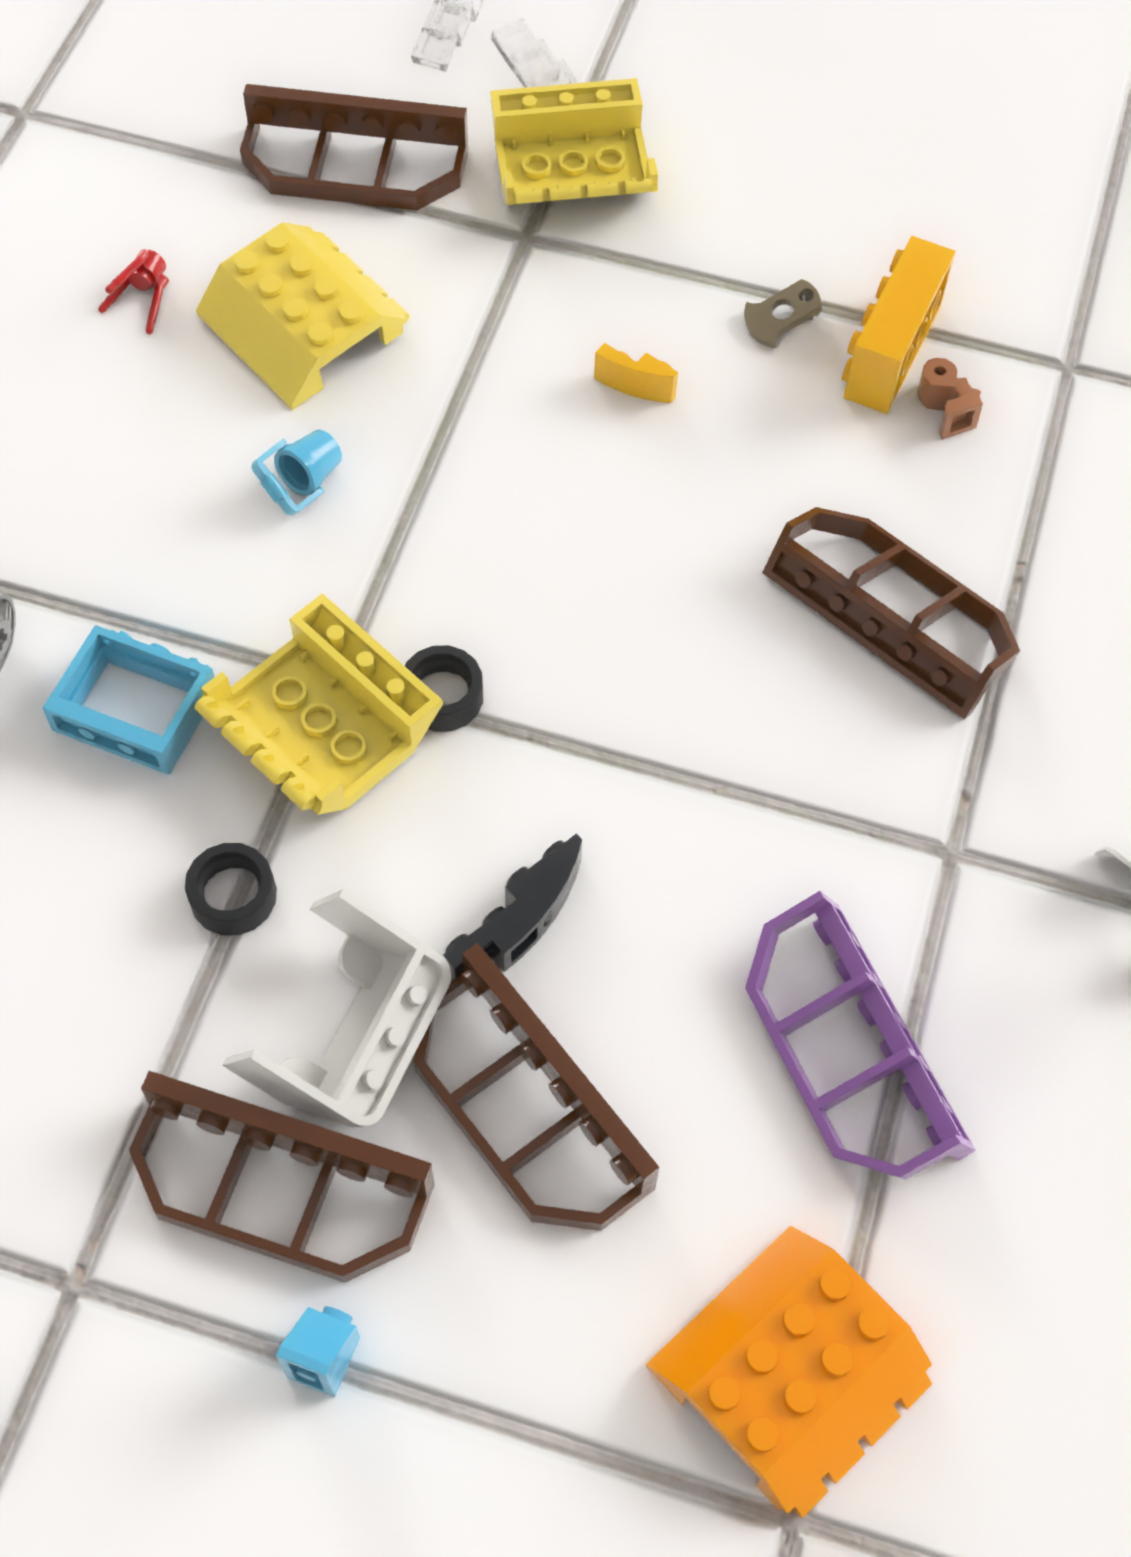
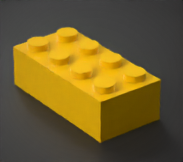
M912 235L904 250H896L889 272H892L891 276L884 275L881 279L875 297L878 299L877 303H869L861 326H864L862 332L855 330L850 340L847 354L853 355V357L848 359L841 380L847 382L844 399L885 414L889 413L942 305L956 253L955 250Z

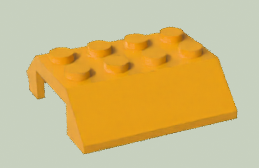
M791 1225L646 1364V1367L681 1405L688 1400L760 1478L756 1487L778 1511L781 1509L788 1514L793 1510L800 1518H804L829 1492L821 1480L824 1476L836 1484L862 1458L865 1453L858 1441L862 1438L869 1446H873L901 1417L894 1404L898 1402L903 1408L908 1410L932 1385L931 1380L926 1374L932 1363L910 1325L833 1248Z

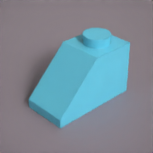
M325 1306L322 1312L308 1307L282 1342L276 1354L287 1378L336 1397L360 1340L357 1327L351 1324L353 1318L347 1313L329 1306Z

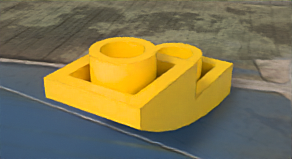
M606 343L595 352L594 379L604 385L634 397L656 402L671 403L676 398L678 372L668 363L659 361L648 353H645L635 362L626 353L618 351Z

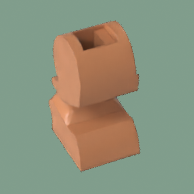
M932 358L923 365L918 387V398L926 409L944 410L939 429L941 440L977 428L983 406L980 398L981 390L972 388L967 378H957L958 370L956 365L950 360Z

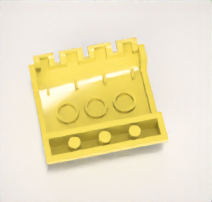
M637 78L490 91L495 152L504 205L658 191V172L655 158H648L641 129L643 104Z
M284 222L220 263L196 309L197 316L291 410H294L324 389L320 368L376 329L379 331L380 341L387 345L403 333V325L410 317L394 299L387 298L388 294L368 275H363V270L345 253L339 252V248L324 233L313 231L308 226Z
M322 593L289 619L293 635L289 642L231 687L228 677L223 672L219 673L201 687L202 697L194 706V709L214 728L223 727L221 734L244 756L253 755L250 762L274 785L284 783L281 791L302 811L312 809L317 815L348 809L410 757L443 705V700Z

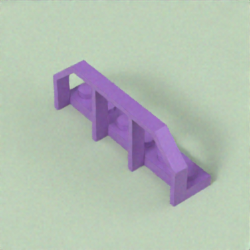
M818 891L765 923L745 989L832 1156L906 1180L948 1155L961 1160L975 1152V1147L840 906L822 891ZM815 913L818 919L812 922L822 942L826 946L832 944L840 959L836 960L834 964L845 983L778 1022L762 992L778 936ZM860 994L862 999L857 1001L856 1004L869 1026L872 1027L876 1024L885 1040L881 1041L879 1046L886 1059L818 1098L786 1036L853 996ZM901 1068L908 1081L902 1085V1088L912 1106L917 1111L923 1108L931 1122V1125L926 1127V1132L934 1146L900 1166L846 1150L826 1111Z

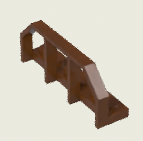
M255 84L245 85L243 98L248 123L240 147L242 164L270 194L419 210L461 187L468 155L467 108ZM260 124L320 131L307 179L273 175L254 155L253 150L260 130ZM331 132L385 138L374 186L320 180L332 136ZM396 139L458 146L454 168L449 173L415 191L385 188L396 146Z
M819 507L786 522L762 572L964 720L973 713L990 683L1011 667L1020 652L1005 614L868 518ZM814 529L859 539L880 553V555L855 569L848 579L793 539ZM897 565L942 598L916 614L913 621L909 623L860 587ZM958 608L988 630L999 657L989 663L981 674L923 633L922 630L953 609Z
M476 943L462 953L463 973L450 982L437 1011L467 990L475 998L482 995L492 1007L489 1012L498 1028L504 1034L511 1031L521 1044L450 1094L427 1065L434 1015L416 1050L414 1058L415 1072L531 1222L602 1231L656 1189L660 1167L482 947ZM526 1061L534 1071L541 1068L551 1081L548 1087L554 1098L563 1108L571 1106L573 1111L503 1162L468 1118L461 1106L520 1063ZM577 1126H580L583 1134L592 1145L597 1147L601 1144L613 1158L609 1163L617 1177L625 1185L628 1186L630 1183H633L635 1187L602 1212L594 1213L536 1205L513 1174Z
M148 1071L141 1090L149 1107L130 1146L129 1152L153 1211L159 1220L344 1283L411 1251L435 1186L432 1164L430 1162L153 1071ZM179 1115L196 1120V1125L209 1133L224 1135L225 1131L240 1135L205 1219L164 1205L144 1156L162 1117L178 1120ZM272 1146L290 1151L289 1155L291 1158L309 1166H317L319 1161L323 1162L290 1247L220 1224L252 1147L270 1151ZM336 1171L340 1175L358 1182H364L366 1177L385 1183V1189L402 1197L410 1198L414 1193H417L401 1237L343 1265L304 1252Z

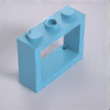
M94 625L43 706V711L52 731L170 775L203 719V716L194 709V706L202 697L201 687L214 678L212 668L201 664L197 658L186 659L172 654L162 645L156 643L148 645L132 639L130 635L123 631L117 633L113 629L110 631ZM108 663L188 692L163 736L82 706Z

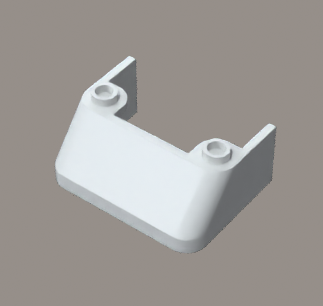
M342 889L314 901L309 910L347 934L339 950L338 962L342 973L359 985L360 989L319 1066L303 1057H291L278 1064L255 1049L226 1057L222 1066L287 1106L351 1127H363L376 1123L384 1115L450 985L451 969L447 960L440 953Z

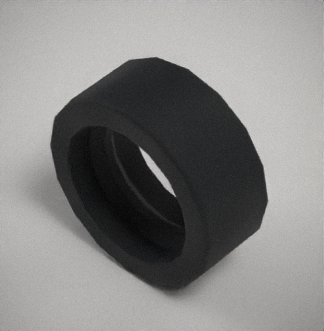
M450 645L431 646L418 651L406 662L405 667L420 680L436 672H450L461 676L468 684V692L463 698L452 704L442 705L428 730L434 732L453 731L466 726L478 715L483 704L482 671L476 659L465 650Z
M222 843L207 848L193 860L186 873L184 890L195 919L205 929L219 935H241L255 930L268 919L276 904L277 887L268 860L257 849L245 844ZM229 868H242L252 872L258 881V892L245 906L234 910H218L206 902L204 887L208 880L218 872Z

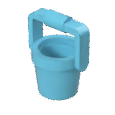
M318 429L293 443L287 444L283 438L254 460L251 468L261 481V486L272 500L278 503L287 515L293 516L325 492L320 487L322 481L340 464L342 452L338 443L330 434ZM275 452L274 464L282 481L297 494L309 495L298 505L293 502L286 489L263 463Z

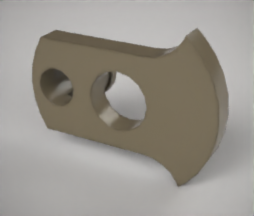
M800 279L760 303L746 302L744 318L747 329L755 340L765 346L776 348L780 336L801 323L813 319V316H818L822 312V303L817 289L808 281ZM787 304L794 308V312L788 318L778 319L773 316L774 309L780 305Z

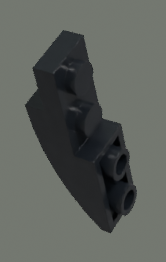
M577 833L565 842L559 840L553 843L544 852L542 859L530 868L525 866L514 872L505 886L506 908L503 906L495 908L484 918L482 926L470 935L461 934L450 942L443 957L450 966L451 981L463 973L462 953L476 943L482 947L491 960L493 959L506 972L541 939L565 904L576 880L582 858L583 840Z

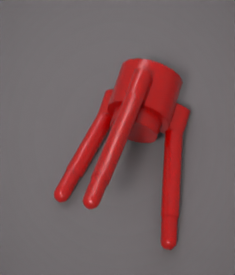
M141 249L135 259L105 288L109 295L98 307V311L104 313L130 284L142 291L154 287L155 290L145 329L147 334H152L163 290L169 282V279L163 275L166 270L164 259L155 251Z

